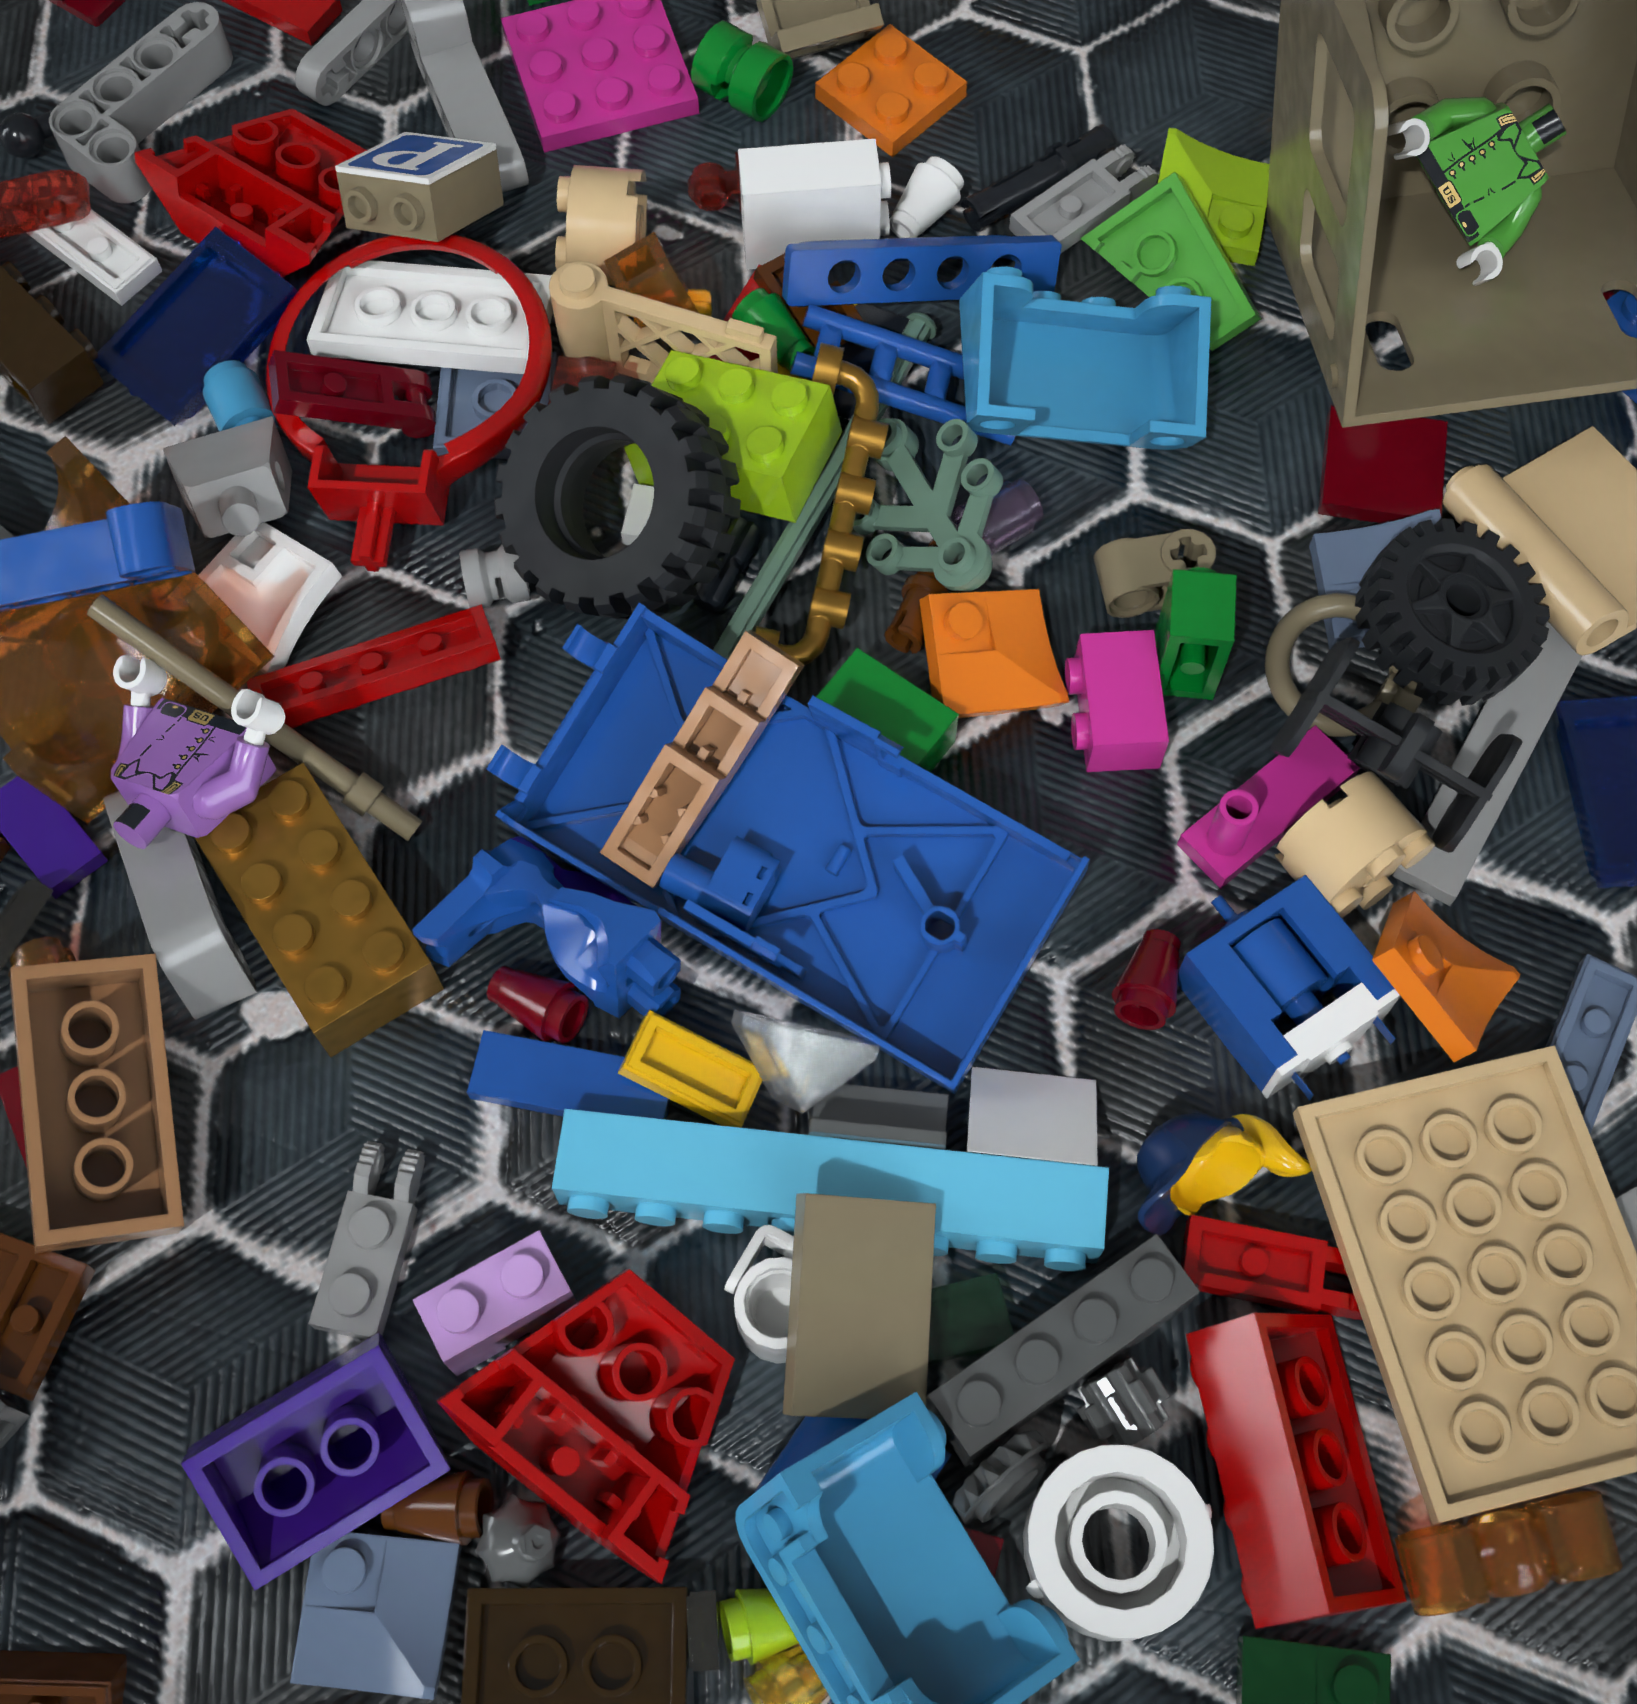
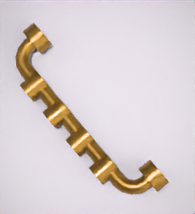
M825 343L820 344L812 381L830 385L833 395L836 384L848 388L855 396L856 406L834 497L832 514L822 551L807 626L803 638L793 645L778 643L781 631L756 626L755 630L756 634L804 665L810 664L823 652L831 627L844 628L851 594L839 591L843 571L856 572L864 540L863 536L852 534L856 513L869 514L876 486V480L864 477L869 457L881 459L889 426L887 423L877 421L879 393L873 379L862 368L842 360L844 348Z

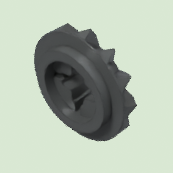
M1037 1430L1025 1431L1019 1435H1014L1005 1445L999 1446L988 1459L981 1462L974 1473L964 1480V1485L955 1493L953 1511L964 1524H968L977 1518L984 1523L995 1517L1018 1498L1040 1475L1046 1466L1043 1457L1048 1451L1050 1444Z

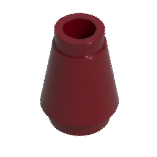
M1150 929L1143 934L1141 942L1138 944L1112 991V998L1115 1002L1114 1012L1124 1023L1138 1029L1156 1030L1162 1028L1165 1025L1166 1019L1175 1014L1181 942L1174 934L1160 929Z
M504 965L494 973L487 988V998L489 1001L497 1004L498 1007L544 1042L551 1043L557 1040L561 1043H568L577 1035L587 1016L588 998L579 993V989L572 982L520 969H513Z

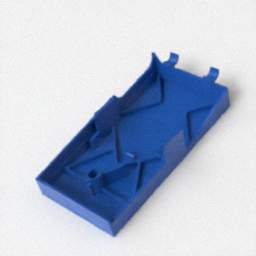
M638 603L613 645L595 637L581 625L577 624L562 649L594 671L536 764L523 759L501 744L486 770L519 791L514 798L515 800L499 809L495 816L519 836L528 839L534 845L576 870L587 874L623 895L635 905L655 910L662 921L956 1095L1087 872L1090 859L1085 856L1080 858L902 757L900 753L904 748L903 746L881 735L880 731L812 695L808 702V707L786 695L719 799L680 853V855L715 871L730 843L738 836L772 853L773 857L781 860L779 866L783 867L754 924L746 931L716 916L688 899L686 901L660 888V883L657 887L651 888L600 852L665 744L673 742L705 687L713 685L727 659L648 610L641 603Z

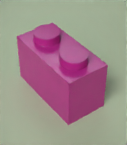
M1154 630L1080 634L1075 658H1066L1065 683L1068 695L1077 694L1079 713L1072 714L1071 734L1074 750H1084L1086 772L1160 768L1169 743Z

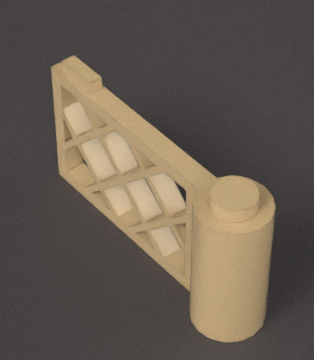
M575 261L566 263L558 268L550 278L549 292L565 369L578 379L595 375L606 376L611 371L653 383L669 355L655 341L659 338L675 351L706 358L716 354L724 362L778 373L777 337L764 333L763 327L730 318L727 322L609 287L605 273L598 266L590 262ZM626 315L639 318L646 327L640 328ZM681 331L695 335L702 343L695 345ZM735 347L757 353L759 358L749 361ZM637 348L649 360L629 355V350Z

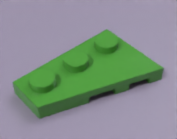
M1173 172L1080 238L1148 297L1155 296L1156 290L1164 286H1183L1191 290V295L1211 297L1209 349L1212 351L1262 319L1185 182L1176 172Z

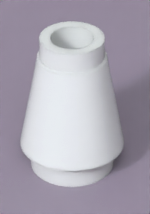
M936 156L930 157L926 163H918L893 211V215L889 219L890 229L899 238H917L961 199L960 190L964 186V180L959 171L946 160Z

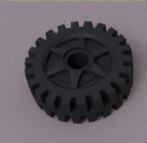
M1440 519L1435 525H1433L1431 520L1419 522L1413 529L1408 527L1381 551L1363 575L1359 583L1361 589L1355 598V606L1361 608L1355 616L1357 628L1369 629L1362 638L1366 650L1370 651L1380 648L1382 652L1374 662L1382 671L1393 665L1398 670V673L1392 681L1400 687L1404 688L1411 681L1417 683L1414 695L1427 700L1437 692L1438 704L1452 705L1460 699L1462 706L1472 705L1481 698L1483 701L1494 697L1509 686L1541 653L1543 648L1540 646L1547 640L1549 628L1543 626L1550 619L1549 606L1539 605L1546 596L1542 583L1529 585L1528 581L1536 574L1529 562L1519 567L1513 562L1520 554L1511 544L1503 551L1496 547L1500 538L1499 535L1488 530L1479 538L1477 537V525L1464 521L1457 529L1455 528L1454 519Z

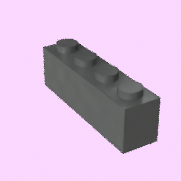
M1156 1234L927 1396L926 1408L932 1411L941 1421L946 1433V1441L963 1466L966 1467L1081 1385L1090 1376L1109 1365L1187 1309L1200 1291Z

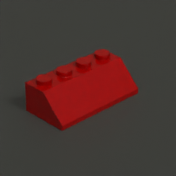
M1252 1313L1186 1334L1191 1355L1190 1371L1199 1389L1208 1427L1207 1444L1216 1461L1225 1499L1224 1516L1229 1529L1233 1533L1242 1571V1592L1246 1603L1251 1609L1255 1629L1407 1602L1332 1315Z

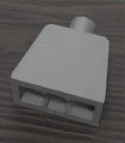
M273 416L163 448L164 455L184 503L204 537L214 538L227 533L236 536H246L253 533L259 524L281 518L288 513L292 467Z

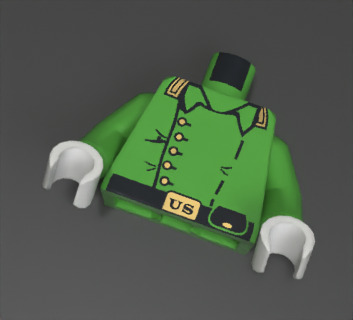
M1485 96L1444 98L1410 120L1389 125L1388 136L1401 132L1404 134L1406 140L1405 147L1402 152L1394 155V159L1400 160L1416 156L1464 240L1470 246L1478 242L1477 247L1461 254L1456 261L1459 269L1470 265L1474 260L1478 261L1481 269L1480 275L1472 283L1474 286H1477L1499 275L1503 265L1502 258L1521 237L1542 199L1541 186L1549 177L1536 153L1566 135L1567 132L1550 104L1545 105L1518 123L1506 104L1502 102L1494 104Z

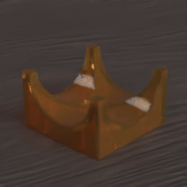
M66 436L46 452L55 465L58 475V496L52 516L44 531L107 519L105 513L107 510L130 504ZM195 572L176 578L0 612V735L12 749L3 757V760L17 776L87 824L106 808L103 798L119 791L111 780V768L118 758L122 737L124 704H131V691L120 687L115 682L113 676L115 663L122 655L138 659L140 663L143 657L147 658L87 615L89 608L101 594L237 690L275 657ZM167 671L165 687L159 694L151 697L152 706H155L161 698H165L210 713L218 708Z

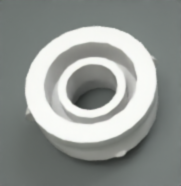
M1102 1445L1081 1451L1061 1463L1038 1489L1028 1508L1023 1531L1024 1560L1031 1583L1025 1589L1031 1596L1041 1599L1045 1606L1053 1609L1064 1624L1086 1636L1104 1641H1133L1162 1632L1181 1620L1199 1600L1210 1578L1214 1556L1211 1505L1204 1503L1192 1482L1173 1463L1152 1451L1130 1445ZM1108 1508L1124 1510L1137 1518L1145 1529L1149 1542L1148 1560L1141 1572L1134 1578L1117 1580L1105 1577L1095 1570L1086 1558L1082 1543L1084 1526L1089 1517L1096 1511Z

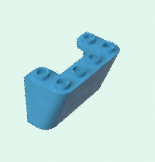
M994 267L988 269L987 272H982L960 297L959 310L966 424L972 430L991 434L1159 450L1188 448L1206 438L1211 297L1191 295V290L1183 286H1164L1156 290L1155 296L1145 299L1136 308L1116 306V301L1107 297H1090L1083 299L1081 302L1061 300V295L1056 292H1033V282L1022 277V271L1013 267Z

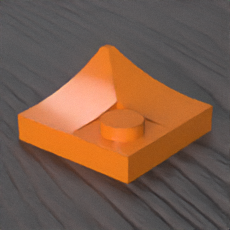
M1039 589L928 594L919 600L931 694L933 698L958 713V718L1022 712L1057 707L1069 703L1068 692L1058 671L1047 634Z
M1415 891L1393 903L1372 958L1375 965L1454 1063L1477 1051L1480 1039L1492 1015L1520 978V973L1515 967L1485 953L1450 928L1426 905Z

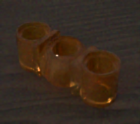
M1594 1490L1553 1496L1537 1503L1525 1504V1509L1511 1508L1488 1512L1471 1518L1466 1525L1453 1521L1447 1524L1411 1530L1394 1538L1414 1613L1418 1616L1454 1613L1468 1609L1476 1604L1489 1603V1597L1507 1598L1544 1589L1550 1580L1564 1585L1570 1582L1585 1581L1611 1575L1623 1568L1600 1491Z

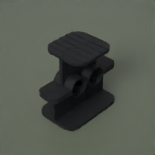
M1352 637L1337 641L1328 652L1304 693H1302L1298 703L1273 741L1270 750L1278 755L1289 757L1297 748L1319 713L1323 714L1360 736L1348 756L1351 761L1358 764L1359 768L1366 772L1372 771L1381 779L1396 787L1401 786L1405 789L1409 787L1420 770L1458 792L1432 836L1435 847L1452 853L1469 831L1486 802L1492 798L1493 791L1511 765L1523 741L1513 734L1498 735L1482 754L1468 778L1429 756L1443 733L1434 726L1435 722L1421 713H1412L1392 702L1389 705L1382 702L1373 718L1370 719L1330 695L1360 645V642Z

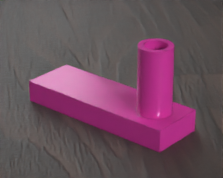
M1315 725L1307 731L1289 757L1278 755L1239 788L1225 793L1217 806L1180 835L1177 845L1222 889L1281 840L1287 831L1322 799L1325 802L1340 791L1341 785L1356 776L1359 767Z

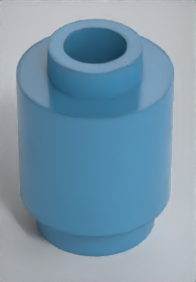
M228 360L214 365L207 371L203 380V398L219 431L273 416L278 427L268 396L258 375L253 370L247 368L240 361Z

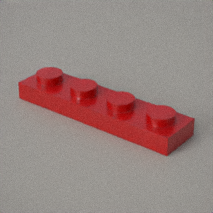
M481 604L247 679L246 683L248 689L263 694L265 698L279 703L285 713L284 723L291 728H295L304 723L344 710L354 709L362 704L405 690H412L451 675L474 670L479 666L501 660Z

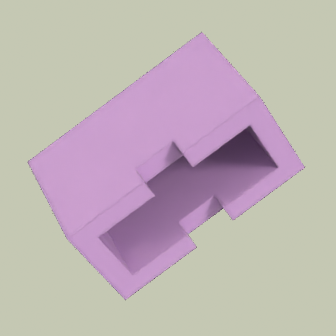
M539 1230L413 1299L443 1363L456 1376L505 1350L506 1345L527 1333L533 1334L577 1303Z

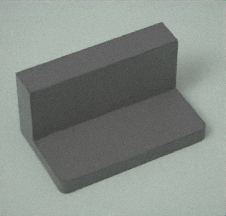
M816 1081L809 1135L945 1150L949 1094Z

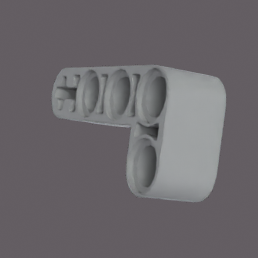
M401 0L410 42L418 67L448 137L496 143L502 193L529 185L528 173L520 148L472 42L463 0Z
M192 2L178 8L58 104L51 112L49 117L50 128L68 166L109 199L117 203L127 204L136 202L147 195L151 190V186L135 163L134 152L141 151L138 143L212 84L231 66L233 61L232 51L218 11L213 6L204 2Z
M119 791L103 798L149 942L162 970L192 1017L197 1020L257 993V987L248 964L225 925L194 837L164 827L145 849L137 848L125 841L113 826L116 819L128 807L127 802Z

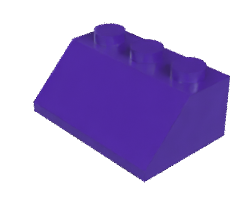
M380 1332L191 1444L181 1462L183 1469L254 1590L259 1589L451 1470L415 1392Z

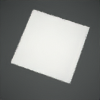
M972 1067L967 1151L1098 1166L1096 1080Z

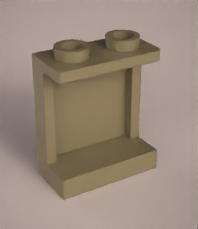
M756 0L768 44L788 54L791 59L874 37L884 25L879 3L870 5L869 0Z

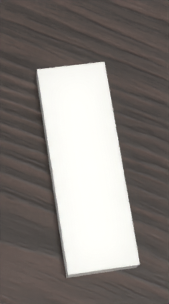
M44 173L3 206L11 222L121 306L162 272L156 257Z

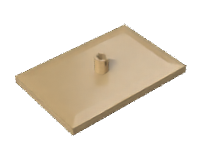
M1555 1045L1297 1107L1293 1112V1116L1432 1525L1636 1473L1637 1253Z

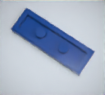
M483 1030L467 1089L469 1098L473 1100L562 1117L564 1109L667 1120L671 1103L670 1099L618 1074V1070L625 1058L623 1056Z

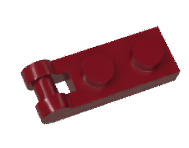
M279 350L273 351L268 364L273 413L402 429L405 435L412 438L428 437L435 432V411L428 405V401L432 397L431 379L427 373L414 369ZM394 396H398L399 400H394Z

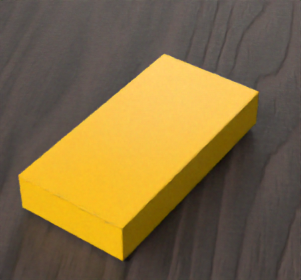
M649 1010L637 1030L618 1070V1074L721 1126L742 1128L767 1069Z

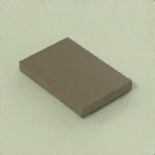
M809 1193L796 1194L783 1414L790 1416L871 1419L915 1392L918 1393L926 1406L936 1215L935 1203Z

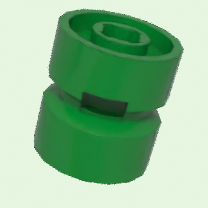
M721 21L705 34L697 48L691 68L692 83L696 88L719 101L729 100L733 109L749 118L763 122L774 114L786 96L793 75V61L788 54L766 42L759 41L752 45L753 35L729 22Z

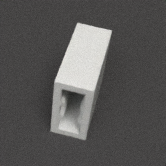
M876 139L738 149L746 270L756 269L759 264L763 265L784 254L789 244L823 240L880 239V236L889 235L888 202L881 201V199L891 198L889 162L879 163Z

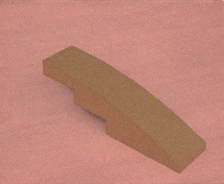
M752 630L745 631L713 685L705 687L673 742L665 744L600 853L651 888L657 887L670 859L676 853L680 854L704 821L803 669L804 664Z

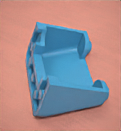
M917 1392L777 1474L738 1506L735 1517L738 1534L748 1555L834 1704H1021L1078 1662L1080 1658L1068 1640L1065 1624L1053 1609L1040 1605L1030 1599L1020 1600L1013 1605H1010L932 1476V1473L938 1470L945 1461L946 1433L941 1421L932 1411L926 1408Z

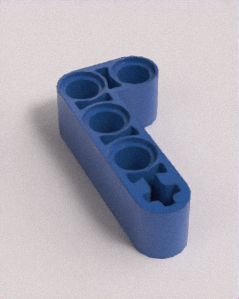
M160 501L135 503L107 510L105 512L107 519L1 539L0 612L194 573L195 567L182 509Z

